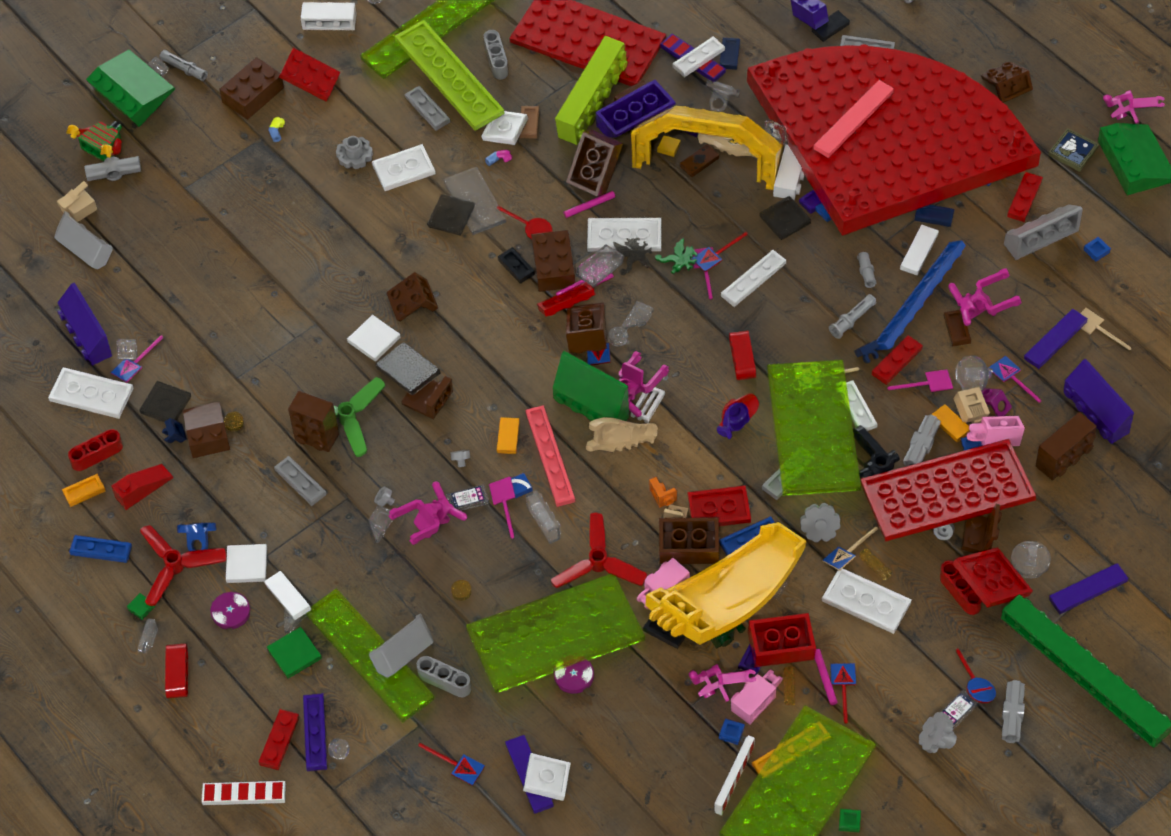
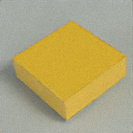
M664 135L657 148V152L674 157L681 144V140Z

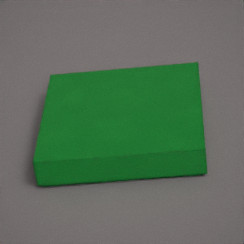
M301 627L267 646L268 652L287 679L322 659L321 654Z

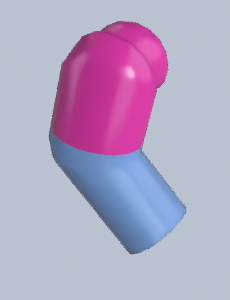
M500 150L486 157L485 162L488 166H491L501 158H503L504 162H508L513 157L509 150Z

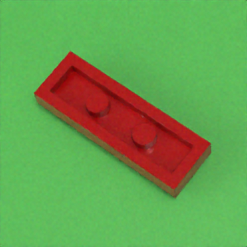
M1025 172L1007 217L1025 222L1043 177Z
M585 282L558 296L556 295L542 301L537 306L545 317L552 316L558 311L571 308L574 304L586 301L596 294L594 288Z
M907 335L872 370V375L887 385L923 349V345Z
M282 709L279 710L258 761L260 766L279 771L299 721V714Z

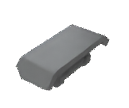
M64 211L54 236L55 239L89 266L95 269L105 266L113 250L112 246L99 239L87 230L83 224H79L69 216L68 212Z
M421 613L416 615L412 622L380 647L370 651L369 657L379 674L385 677L395 674L433 643L432 635Z

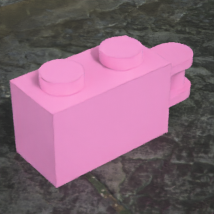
M1019 416L982 417L981 423L970 424V432L967 434V439L970 441H981L982 445L1009 439L1012 446H1020L1025 427Z
M674 558L664 562L658 571L647 576L644 582L645 590L638 595L637 601L645 604L646 594L660 587L666 590L690 578V572Z
M769 670L763 677L757 674L755 676L756 681L746 682L743 690L740 693L736 692L731 698V711L749 725L776 698V688L783 678L774 675L772 670Z

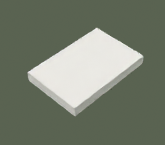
M423 144L372 161L373 168L384 191L435 175V169Z

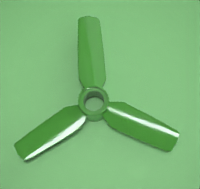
M375 377L350 399V402H343L338 407L334 406L336 418L339 417L340 423L344 426V431L356 457H361L367 453L359 422L356 420V413L362 411L385 388V383L378 377Z

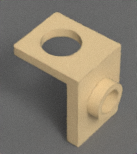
M669 505L668 509H664V518H686L688 514V508L676 505Z

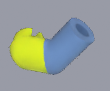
M275 117L270 124L269 133L273 142L281 140L278 129L285 125L283 118Z

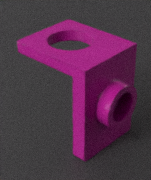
M984 388L981 391L986 404L992 407L997 417L1005 416L1012 408L1002 390ZM1000 401H1003L1005 407L1004 410L1000 412L998 409V403Z

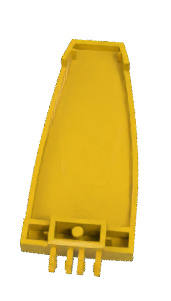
M779 522L760 526V533L710 567L666 590L660 587L646 594L645 606L651 610L649 619L651 621L657 620L658 626L663 627L665 631L671 630L673 637L683 634L699 645L733 629L759 611L776 594L801 557L806 547V540Z

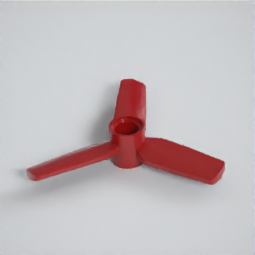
M596 512L590 514L591 550L589 552V559L578 562L551 579L552 585L555 588H559L589 573L591 570L595 572L606 570L611 575L643 586L647 573L615 557H607L603 515Z
M148 525L140 529L143 537L156 554L163 558L165 567L159 572L145 600V603L149 606H155L174 575L179 574L184 567L194 568L226 561L227 555L224 548L188 551L181 555L178 550L172 549L152 526Z

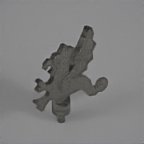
M627 238L628 242H624L627 246L613 242L615 251L620 256L628 257L626 262L627 269H621V275L629 273L632 270V264L639 260L642 266L650 267L645 254H652V248L644 250L648 246V243H645L646 241L643 242V246H639V243H637V240L640 241L639 238Z

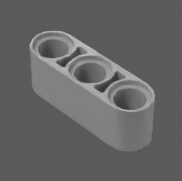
M488 30L484 33V45L492 74L496 79H505L508 76V64L500 35L496 30Z
M422 656L417 660V671L421 680L458 697H466L470 694V677L465 672L429 656ZM425 667H429V668H430V669H428V670H422V669L425 668ZM442 675H447L446 678H440ZM460 683L465 684L464 686H458Z

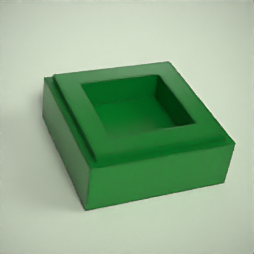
M139 593L127 605V609L143 620L156 606L147 605L145 603L147 597Z
M840 809L839 831L860 833L861 810Z

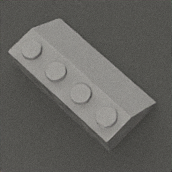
M1068 204L1057 208L1047 215L1044 214L1032 222H1026L1023 226L1011 229L1005 234L1004 245L1015 260H1018L1078 232L1083 209L1081 206Z

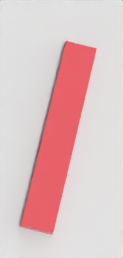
M878 80L814 144V150L829 158L893 93L894 88Z
M544 405L525 410L556 507L575 503V497Z

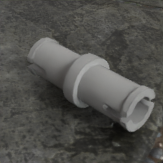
M861 252L857 255L860 264L859 271L863 276L865 286L872 288L877 284L874 276V266L870 262L869 254Z

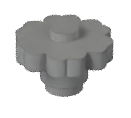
M350 136L343 140V144L337 145L336 156L339 159L340 165L345 168L353 167L354 169H359L360 167H365L366 162L372 160L373 150L370 147L369 141L365 140V138Z
M822 503L820 506L812 504L805 509V515L800 518L801 530L806 532L807 539L814 542H819L821 539L826 542L836 536L835 530L840 528L839 514L835 513L833 506H828L826 503Z
M943 712L935 713L934 717H929L922 727L923 731L919 735V745L928 753H936L939 748L950 749L956 743L957 736L953 731V721L949 719L950 717Z

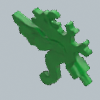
M682 238L674 247L675 255H668L665 258H662L659 254L655 256V259L661 263L674 262L675 264L672 266L673 270L671 271L674 274L679 272L683 266H686L688 271L690 268L692 269L693 266L689 265V263L695 264L697 260H691L690 258H693V255L697 257L698 254L693 249V246L690 248L687 246L686 251H684V238Z

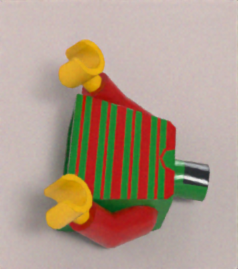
M114 121L110 126L103 122H98L84 129L78 128L75 125H69L66 133L71 134V138L75 139L78 137L82 150L103 162L106 158L121 153L122 141L119 131L122 129V126L117 121Z

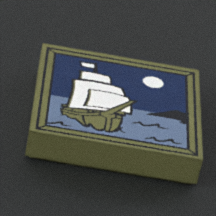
M1067 128L1049 151L1048 156L1080 172L1097 151L1099 144Z

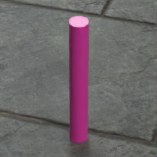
M613 191L568 209L563 214L565 218L571 217L615 198V194Z
M816 649L815 661L830 705H835L838 702L821 651Z

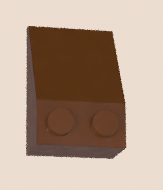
M604 302L572 306L567 309L566 338L569 353L580 354L585 351L607 349Z
M220 401L182 410L192 458L230 450Z

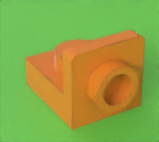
M657 477L649 479V490L659 508L669 506L677 500V490L675 488L666 491L664 484L659 483Z

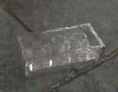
M605 244L577 267L576 276L595 287L623 264L624 255Z
M535 490L527 494V509L549 544L561 539V525L559 521L555 520L554 513L550 512L548 504L544 503L541 493Z

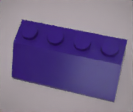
M653 80L595 112L596 126L605 136L618 137L672 107L676 102L656 80Z
M75 282L72 283L58 301L60 310L57 313L61 321H66L65 326L69 334H74L73 340L77 347L81 346V353L85 361L89 360L93 366L112 357L111 349L104 330Z
M1086 359L1082 360L1065 380L1064 394L1075 403L1080 412H1083L1097 426L1096 428L1101 436L1112 444L1130 433L1134 412Z

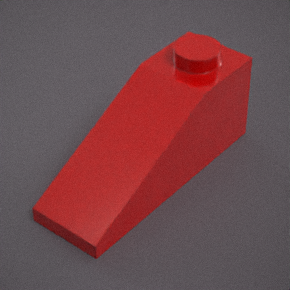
M159 464L128 474L111 485L117 501L127 510L173 479V476L163 464Z

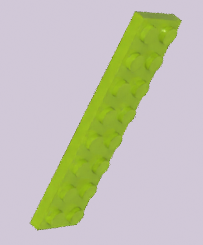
M425 20L395 36V41L475 131L505 114L501 105Z

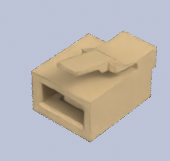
M85 181L57 200L63 213L64 211L68 212L69 216L77 222L97 210L95 200L84 190L88 186Z
M980 387L959 391L953 398L962 422L981 423L982 417H988L990 414Z

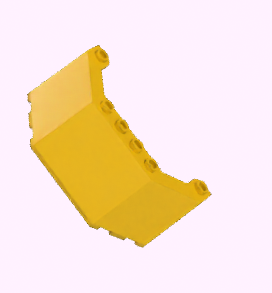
M674 106L646 120L632 130V168L641 169L644 161L650 165L651 140L657 138L658 134L662 132L667 133L673 129L732 138L740 145H746L749 148V152L757 158V182L764 180L766 182V189L774 190L775 180L783 155V145L749 117L686 106Z

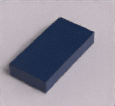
M723 37L722 45L725 46V51L721 53L719 65L726 69L737 70L740 39Z
M927 205L916 210L914 221L951 227L954 209Z

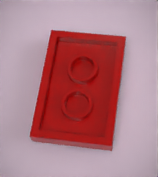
M292 48L279 78L326 102L340 71Z
M746 485L687 492L691 518H718L719 526L751 523Z

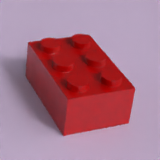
M809 613L749 620L747 632L754 667L814 660L816 645Z

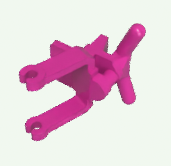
M1131 90L1126 91L1120 96L1117 95L1115 98L1110 95H1104L1103 97L1108 107L1119 105V108L1111 114L1112 118L1116 117L1119 120L1126 117V112L1130 111L1135 124L1140 123L1135 108L1163 107L1165 105L1163 102L1158 103L1159 100H1165L1162 96L1134 98ZM1129 100L1130 105L1124 107L1122 102Z
M1007 268L978 280L976 283L977 289L973 295L967 293L965 297H962L954 283L948 285L958 306H961L960 311L966 326L971 324V319L987 310L988 314L995 316L1000 311L1013 306H1019L1022 303L1019 296H1014L993 306L990 297L982 290L985 286L1008 278L1010 275Z
M637 351L632 354L628 362L622 364V369L619 371V381L628 385L629 411L636 417H640L642 415L641 410L630 400L635 399V395L640 392L650 393L662 378L668 375L669 370L667 365H662L647 384H643L644 372L635 367L641 360V353Z
M437 481L433 482L432 487L438 501L433 500L432 503L424 504L421 500L416 499L389 511V518L394 520L414 509L419 510L414 524L420 531L410 536L411 539L409 541L412 545L417 544L424 538H430L432 534L438 532L440 524L448 523L450 518L446 514H451L462 521L467 519L466 513L454 508L449 503L440 483Z
M718 664L700 674L691 670L689 677L695 685L703 681L706 682V685L698 692L699 697L704 696V698H708L716 693L715 689L719 688L727 702L730 699L723 685L754 682L756 677L752 676V679H750L749 674H756V672L748 669L746 671L722 673ZM716 675L718 681L711 684L709 678Z

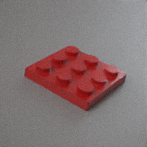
M998 547L959 557L953 562V565L987 608L1010 602L1019 594L1023 598L1028 597L1033 592Z

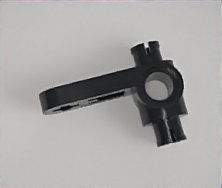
M861 425L852 430L856 441L871 457V460L864 463V469L858 471L860 479L888 472L894 468V463L900 460L895 450L887 454Z

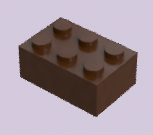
M256 57L219 89L222 103L248 120L284 89L283 79L279 78L280 73Z
M592 129L584 131L566 183L595 196L606 194L623 143Z
M568 230L531 234L538 291L559 290L574 284L575 274Z
M298 391L288 408L295 440L300 444L313 446L319 451L330 452L339 436L333 403Z
M1078 412L1039 445L1036 467L1052 481L1056 477L1064 475L1069 466L1077 464L1083 454H1088L1093 449L1097 426L1082 413Z
M659 518L660 564L668 562L672 558L680 564H715L718 562L719 519Z

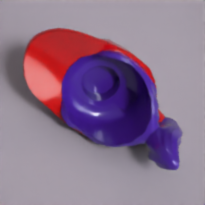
M749 393L738 399H731L726 403L721 414L722 422L717 427L719 435L731 439L732 431L741 430L749 422L759 407L758 399L754 394Z

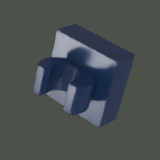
M874 340L854 350V353L857 357L863 356V361L867 364L871 362L868 357L869 354L874 359L879 358L877 351L874 350L879 345Z
M172 418L165 421L166 428L162 430V433L168 435V437L164 441L172 443L176 440L182 443L187 439L183 425Z

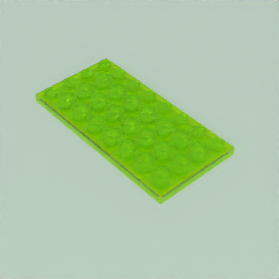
M843 360L768 364L767 373L782 495L861 491Z
M612 574L466 625L467 632L495 693L549 675L581 661L591 660L645 640V635L616 576Z
M804 705L721 829L719 836H818L876 748V744Z

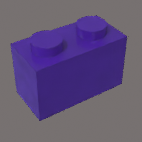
M790 0L793 16L816 30L829 21L826 4L820 0Z

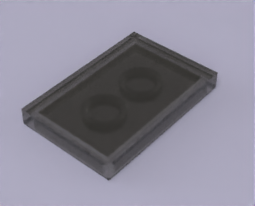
M404 342L375 364L378 370L412 396L441 374L439 368Z

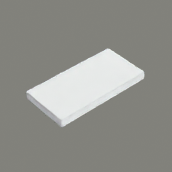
M588 218L587 251H661V218Z
M63 367L48 398L51 402L119 419L134 388L132 384Z
M843 568L837 571L822 597V602L893 634L912 599Z

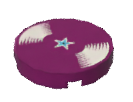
M227 592L219 595L212 602L210 608L212 620L222 629L239 628L246 623L250 616L248 600L237 592Z
M580 656L563 658L554 669L556 685L562 691L570 694L583 692L584 689L592 685L594 680V668L587 659Z

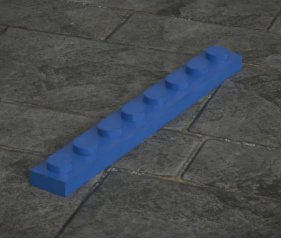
M962 240L949 242L876 340L879 345L876 348L877 351L889 350L894 346L895 340L903 334L904 328L914 319L916 312L923 307L924 301L933 293L936 285L943 280L945 273L952 268L953 262L961 256L962 250L966 246Z

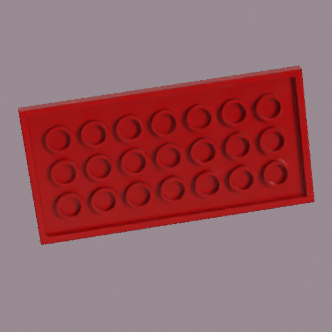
M534 0L509 40L510 43L585 69L604 36H608L624 43L628 64L626 69L620 73L618 82L632 87L641 81L659 52L661 43L667 37L665 33L573 0Z
M1009 439L860 479L861 486L885 542L991 513L996 503L1000 504V510L1036 501V494Z

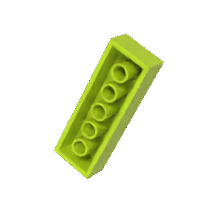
M604 36L555 117L558 138L578 145L582 133L593 124L595 112L602 109L605 98L610 96L611 88L614 84H617L620 73L627 67L628 61H626V51L623 42Z

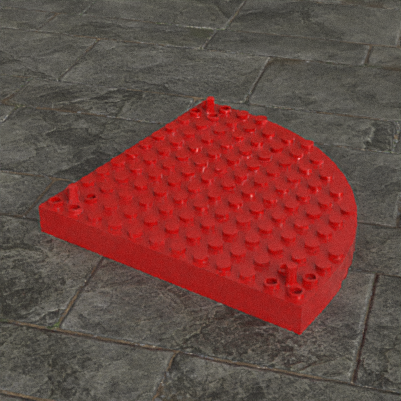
M866 44L860 46L845 45L815 49L807 48L803 51L748 67L747 70L748 85L771 122L773 121L778 124L785 139L784 143L788 144L802 167L805 177L842 236L1039 165L1041 151L1006 104L980 83L968 77L964 72L917 54L890 48L868 46ZM878 80L894 88L893 93L829 158L814 150V144Z

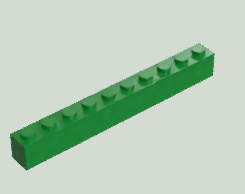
M1019 594L1003 608L1001 616L1003 621L1150 746L1155 748L1170 734L1171 720L1166 715L1157 711L1151 702L1145 701L1139 695L1137 690L1130 688L1120 676L1113 674L1105 663L1099 662L1089 650L1081 647L1074 637L1068 636L1058 624H1054L1049 620L1043 611L1037 610L1029 599L1023 598Z

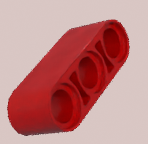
M749 331L729 333L736 379L756 378Z
M110 429L70 449L68 457L72 468L76 471H83L119 453L123 448L120 434L117 430Z
M945 561L940 571L941 583L967 614H978L981 610L982 600L953 565L954 561Z
M187 643L166 645V698L188 697Z

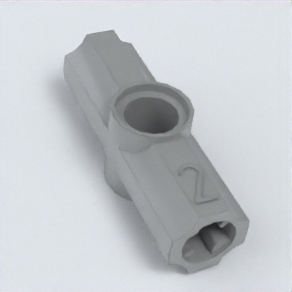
M139 156L124 159L108 157L102 163L84 166L87 181L103 178L116 181L122 175L141 172Z
M931 414L925 415L918 432L915 431L912 436L910 448L903 460L904 465L910 466L921 463L926 453L930 452L935 434L941 423L936 416Z
M1017 680L1007 682L1006 699L1003 704L1002 740H1005L1007 743L1020 741L1021 722H1023L1025 704H1023L1025 684Z

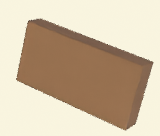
M521 106V113L527 114L528 120L519 138H537L539 106Z

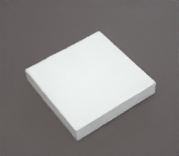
M504 111V115L487 124L481 136L483 141L515 145L528 120L527 114Z
M372 315L347 338V341L376 362L401 337L398 332Z
M267 544L227 546V583L264 582L266 580Z
M531 753L523 791L563 801L571 763Z

